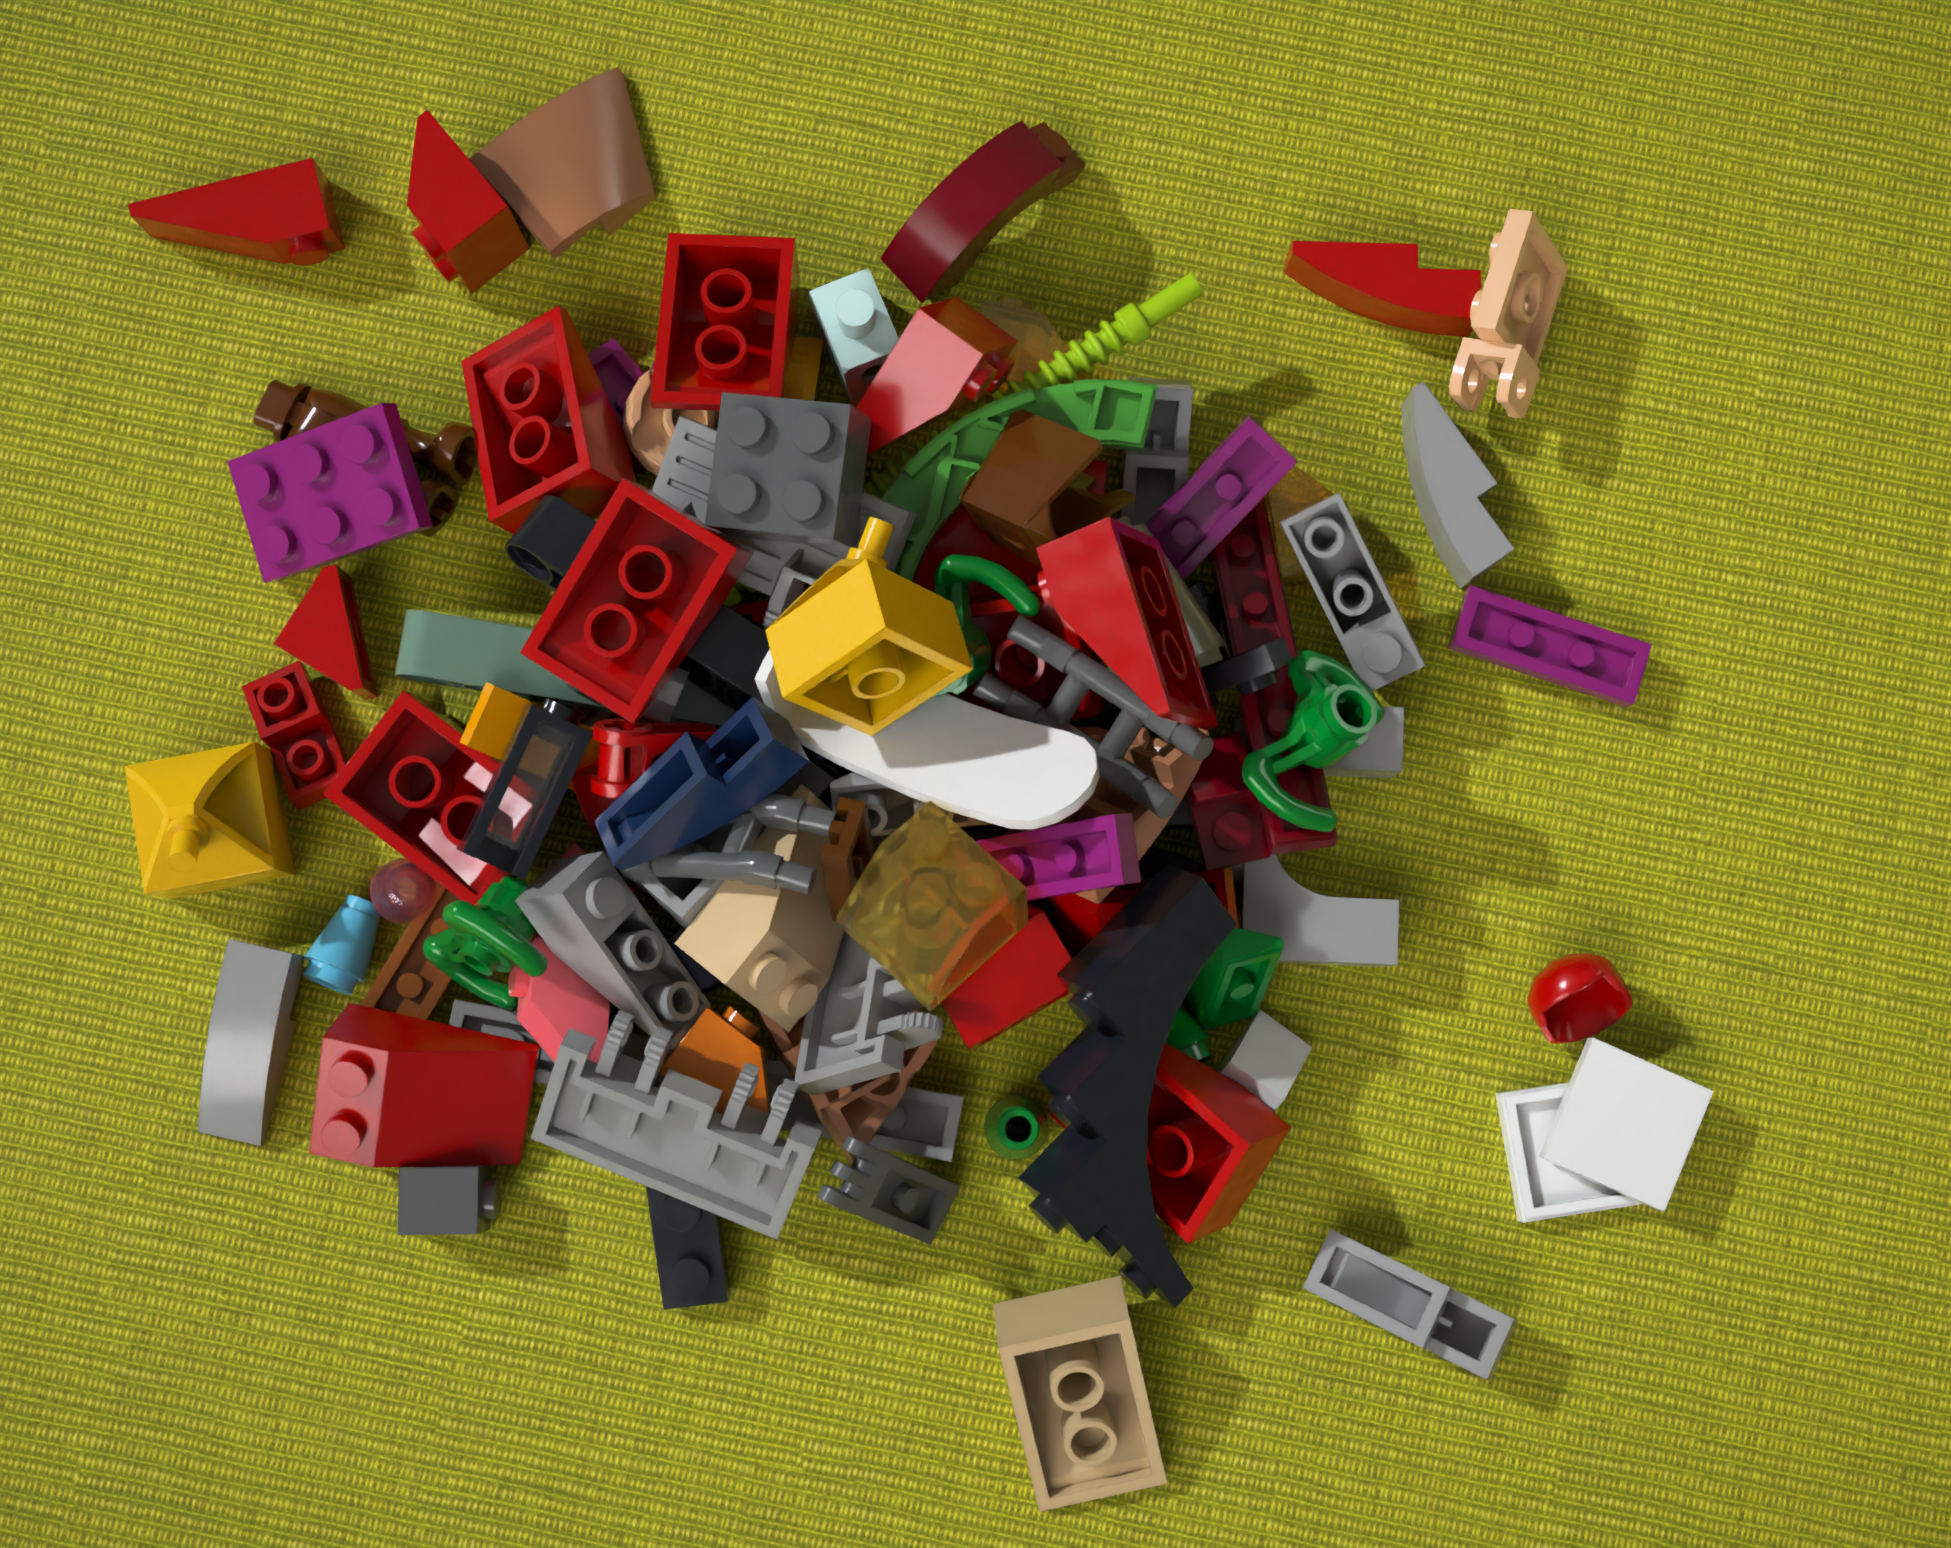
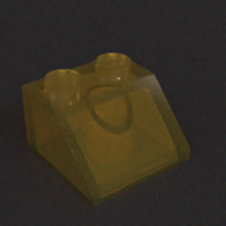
M929 801L879 845L838 913L836 921L846 933L927 1010L931 1011L1028 924L1027 889L934 803Z

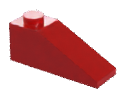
M313 158L128 204L130 216L150 237L281 264L293 263L299 266L323 262L329 257V253L345 249L329 180Z

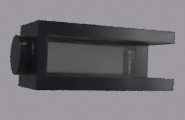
M550 699L545 700L542 708L532 704L524 706L521 717L467 831L456 848L457 850L525 880L593 735L592 732L578 726L583 716L582 714Z

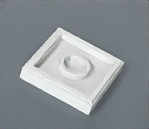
M1587 1038L1539 1157L1649 1207L1665 1212L1714 1091L1596 1038Z
M1569 1082L1495 1093L1518 1222H1531L1643 1204L1539 1157Z

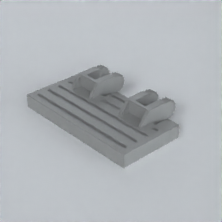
M679 416L652 491L705 523L717 429L691 418ZM863 491L855 548L859 545L869 517L892 524L894 530L882 559L888 562L886 569L894 572L917 514ZM721 533L753 553L737 581L771 596L768 604L769 607L763 618V629L765 630L801 595L805 582L812 585L841 559H846L849 549L729 537Z
M937 830L872 837L877 872L859 925L845 924L830 980L818 994L812 1009L805 1015L794 1082L799 1083L797 1089L815 1096L902 1070L904 1050L931 1043L932 1040L936 1041L942 1036V1018H938L937 1015H931V1013L915 1011L912 1013L913 1010L936 1004L937 1001L942 1002V1000H946L949 987L947 979H944L943 976L930 974L929 972H920L918 974L914 972L917 970L923 928L949 920V917L954 918L955 915L958 916L961 898L955 892H950L948 889L943 890L940 887L963 878L964 861L960 855H956L954 852H934Z
M620 1010L607 1034L599 1061L595 1063L590 1061L597 1039L570 1028L560 1044L531 1139L764 1235L778 1239L822 1133L818 1129L795 1120L787 1141L778 1138L799 1083L785 1078L783 1084L779 1085L770 1104L772 1110L768 1114L746 1105L748 1098L752 1097L758 1083L760 1067L745 1062L725 1113L722 1115L715 1112L723 1091L672 1069L668 1070L660 1089L654 1087L673 1036L672 1031L659 1026L656 1032L651 1035L646 1045L644 1061L634 1059L622 1054L624 1046L628 1042L633 1030L634 1015Z

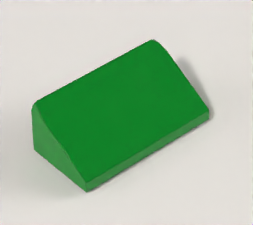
M1234 928L1204 964L1184 999L1192 1017L1203 1030L1245 1020L1257 1015L1284 948L1280 937L1240 928Z

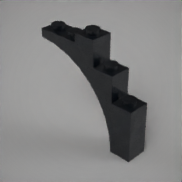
M1167 863L1057 974L1073 994L1067 1001L1069 1007L1087 1026L1037 1076L1054 1096L1048 1103V1107L1067 1128L1018 1179L1035 1197L1028 1205L1029 1209L1049 1230L1058 1234L1063 1228H1066L1086 1243L1091 1240L1107 1256L1112 1258L1116 1253L1124 1262L1118 1273L1133 1290L1145 1299L1154 1292L1176 1308L1194 1288L1170 1253L1154 1210L1147 1165L1148 1111L1159 1058L1177 1011L1204 964L1231 933L1237 923L1203 877Z

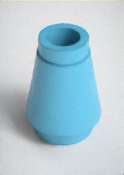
M348 894L343 905L339 907L305 954L304 959L309 962L303 972V976L331 990L352 995L357 982L364 983L383 909L370 901Z

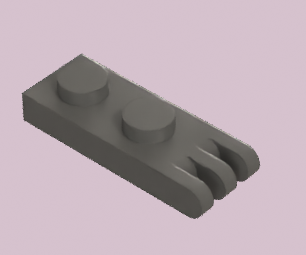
M848 1135L842 1148L855 1156L852 1165L835 1159L829 1172L844 1181L840 1189L823 1184L817 1197L835 1207L931 1245L960 1186L934 1172Z

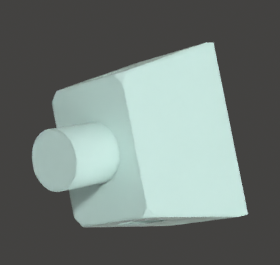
M869 269L853 273L809 292V309L821 338L824 340L825 348L847 401L855 408L877 373L870 376L861 375L868 368L877 364H883L899 340Z

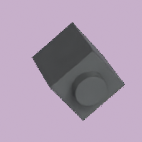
M491 1165L400 1167L398 1235L479 1234L490 1230V1219L498 1218L501 1203L499 1179H491Z

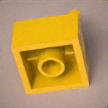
M869 517L858 547H850L846 559H841L828 569L765 630L782 698L870 736H873L973 670L954 603L886 569L888 562L882 558L894 526L874 517Z
M249 742L125 766L144 894L173 899L295 875L279 771L271 749L256 742Z

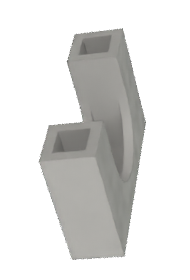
M1383 706L1385 711L1384 717L1368 732V741L1332 766L1323 768L1324 776L1391 779L1402 772L1404 707ZM1233 717L1230 733H1240L1249 754L1242 717ZM1276 854L1270 855L1271 857L1268 859L1229 867L1232 868L1233 882H1237L1236 912L1238 928L1280 937L1284 948L1278 963L1385 968L1398 965L1399 900L1331 897L1314 893L1296 883L1286 873Z

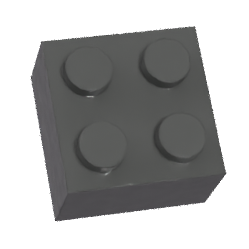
M722 392L705 526L729 537L840 549L855 548L872 419L851 404Z

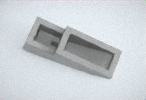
M1127 377L1128 381L1158 385L1143 453L1122 450L1120 489L1133 493L1135 501L1120 509L1118 518L1128 516L1132 526L1146 523L1188 479L1190 458L1188 445L1193 387L1190 380Z
M1421 382L1411 390L1401 405L1403 445L1409 480L1421 519L1434 547L1459 589H1462L1501 562L1514 550V547L1480 502L1497 484L1496 480L1426 384Z
M228 939L218 980L204 1057L198 1132L264 1146L296 1024V1019H292L290 1016L305 962L304 955Z
M1332 1229L1329 1230L1303 1286L1304 1289L1489 1381L1493 1378L1518 1322Z

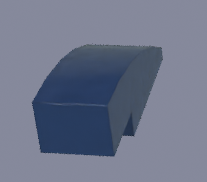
M751 697L706 742L686 731L594 822L612 865L620 870H625L690 844L741 816L775 792L810 761L788 719L756 698Z

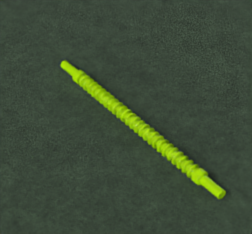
M1190 272L1137 307L1133 303H1128L1114 313V322L1109 324L1107 321L1102 320L1100 322L1101 330L1098 333L1094 334L1092 331L1086 330L1084 332L1085 341L1078 344L1075 340H1071L1069 342L1070 350L1067 353L1063 354L1061 351L1055 350L1053 353L1055 360L1049 364L1044 360H1040L1038 362L1039 370L1036 373L1032 374L1029 370H1024L1022 374L1024 380L1018 384L1013 380H1009L1007 382L1008 390L1002 394L997 390L992 394L993 400L991 402L1031 388L1037 390L1064 384L1068 381L1074 383V381L1078 380L1077 375L1083 371L1087 375H1092L1094 372L1093 365L1096 362L1108 365V355L1115 352L1118 355H1123V346L1129 342L1133 346L1139 345L1151 337L1150 328L1203 295L1204 293L1199 282ZM978 400L976 402L978 409L989 404L985 403L983 400ZM966 409L961 411L962 418L971 414ZM951 419L946 421L947 428L954 424ZM935 429L930 432L932 439L940 434ZM917 439L915 441L916 449L913 452L908 453L905 449L900 450L901 459L895 463L890 459H886L884 461L885 469L882 472L878 473L875 469H870V479L864 482L863 491L882 499L887 489L902 473L903 467L929 442L924 443L922 440ZM736 581L723 604L730 608L741 601L742 596L740 592L747 589L753 593L756 589Z

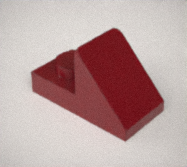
M1239 732L1212 737L1211 739L1214 742L1213 749L1208 757L1202 761L1197 774L1186 792L1200 857L1205 871L1229 868L1268 859L1271 856L1258 801L1242 779L1243 762L1248 752Z

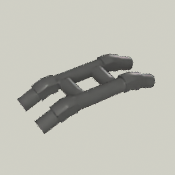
M1019 615L1010 628L1007 638L1034 653L1035 656L1062 673H1066L1065 680L1048 707L986 671L978 681L972 694L999 709L1001 713L1009 717L1068 731L1085 738L1096 751L1099 774L1130 798L1141 803L1159 818L1169 817L1177 807V797L1161 786L1148 773L1130 761L1123 759L1143 725L1167 742L1174 744L1196 761H1202L1208 757L1213 749V739L1196 727L1158 717L1118 675L1088 657L1067 641ZM1089 689L1121 709L1101 744L1069 723Z
M770 794L741 816L728 822L734 824L722 853L694 851L698 841L696 840L659 858L625 870L618 868L616 870L625 883L630 881L636 883L646 879L660 880L662 877L742 880L744 884L761 885L772 889L780 887L810 895L816 880V868L786 861L780 855L752 849L762 824H765L767 828H781L796 833L801 830L829 838L828 829L832 820L838 821L837 812L806 804V800L787 795Z

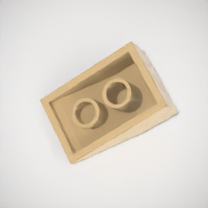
M802 784L791 796L806 800V804L830 810ZM766 828L756 840L752 850L780 855L786 861L816 868L817 875L811 894L807 895L780 887L772 889L761 885L744 884L742 880H725L678 938L675 945L722 983L789 1032L799 1018L812 1009L818 994L830 980L846 923L833 921L820 859L822 846L824 843L830 844L829 838L801 830L796 833L781 828Z
M1121 1276L993 1304L998 1349L1039 1512L1167 1484Z

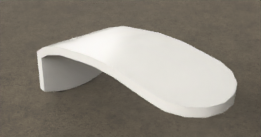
M770 649L755 677V682L764 704L788 719L800 744L839 766L906 796L956 814L1009 829H1037L1055 824L1078 811L1092 796L1100 777L1096 751L1085 738L1068 731L1009 717L968 703L947 693L938 697L933 695L890 725L870 736L783 699Z

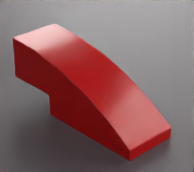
M1292 241L1284 260V274L1314 294L1352 313L1386 325L1426 334L1468 337L1473 331L1470 311L1475 294L1481 290V270L1418 268V244Z

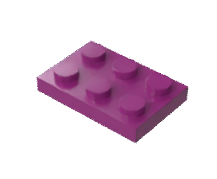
M396 403L374 405L227 461L264 583L279 582L433 527Z

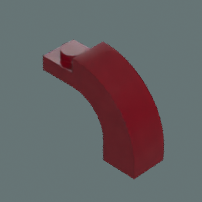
M1021 120L993 137L954 169L908 218L880 259L921 303H924L957 285L977 256L1003 227L1036 201L1073 183L1086 165L1070 149L1065 138L1053 131L1045 122L1029 128Z

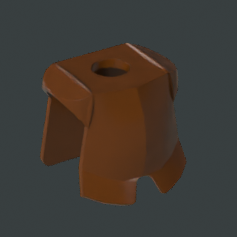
M1022 409L1014 411L1010 415L980 469L969 477L958 496L969 515L991 541L1029 563L1040 567L1042 566L1036 550L1037 547L1106 517H1111L1113 513L1135 501V495L1123 489H1116L1104 494L1090 492L1097 485L1096 479L1082 471L1101 453L1103 446L1098 439Z

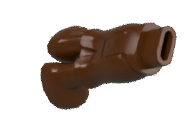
M273 380L268 385L255 411L253 420L255 425L273 432L275 441L279 442L368 407L345 395L330 390L315 389L304 383H299L292 387L278 380ZM401 419L413 461L436 473L441 478L460 486L466 485L472 475L478 455L473 432L474 428L462 422H450L435 435L409 426L408 420ZM418 476L433 524L432 528L418 533L426 537H432L450 519L458 502V494L455 489L443 482Z

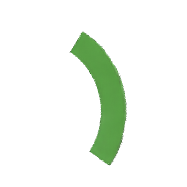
M1087 379L1037 390L1031 388L991 402L948 427L908 461L903 467L902 473L882 497L887 502L917 514L894 573L914 582L928 548L940 529L962 505V501L958 496L969 477L980 469L1004 425L1014 411L1026 410L1098 439L1103 448L1122 449L1143 453L1158 385L1128 380Z

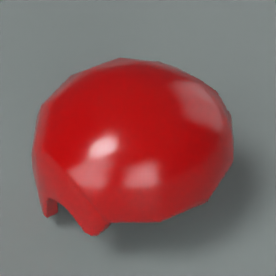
M1591 953L1568 954L1552 960L1533 978L1527 997L1528 1007L1533 1020L1539 1026L1545 1038L1553 1044L1576 1042L1602 1032L1618 1022L1630 1010L1633 1003L1626 984L1613 963L1601 955H1593Z

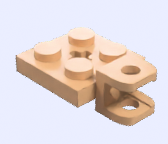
M1509 209L1502 232L1496 233L1491 243L1489 252L1490 269L1483 290H1479L1475 294L1471 305V327L1480 339L1463 337L1451 374L1449 394L1462 410L1475 412L1483 399L1489 379L1499 380L1496 393L1497 402L1501 403L1507 411L1508 417L1522 419L1528 410L1540 375V369L1537 364L1562 290L1568 266L1533 211Z

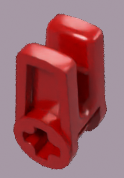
M606 719L593 723V739L599 742L598 773L591 775V792L604 797L618 798L653 764L655 756L665 753L686 731L706 742L718 728L710 723L638 721L637 724H633L626 719Z

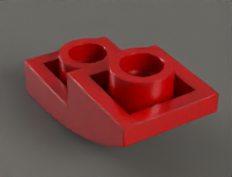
M299 660L241 687L260 739L271 749L288 798L300 811L327 798L323 793L347 764L348 758L305 665Z

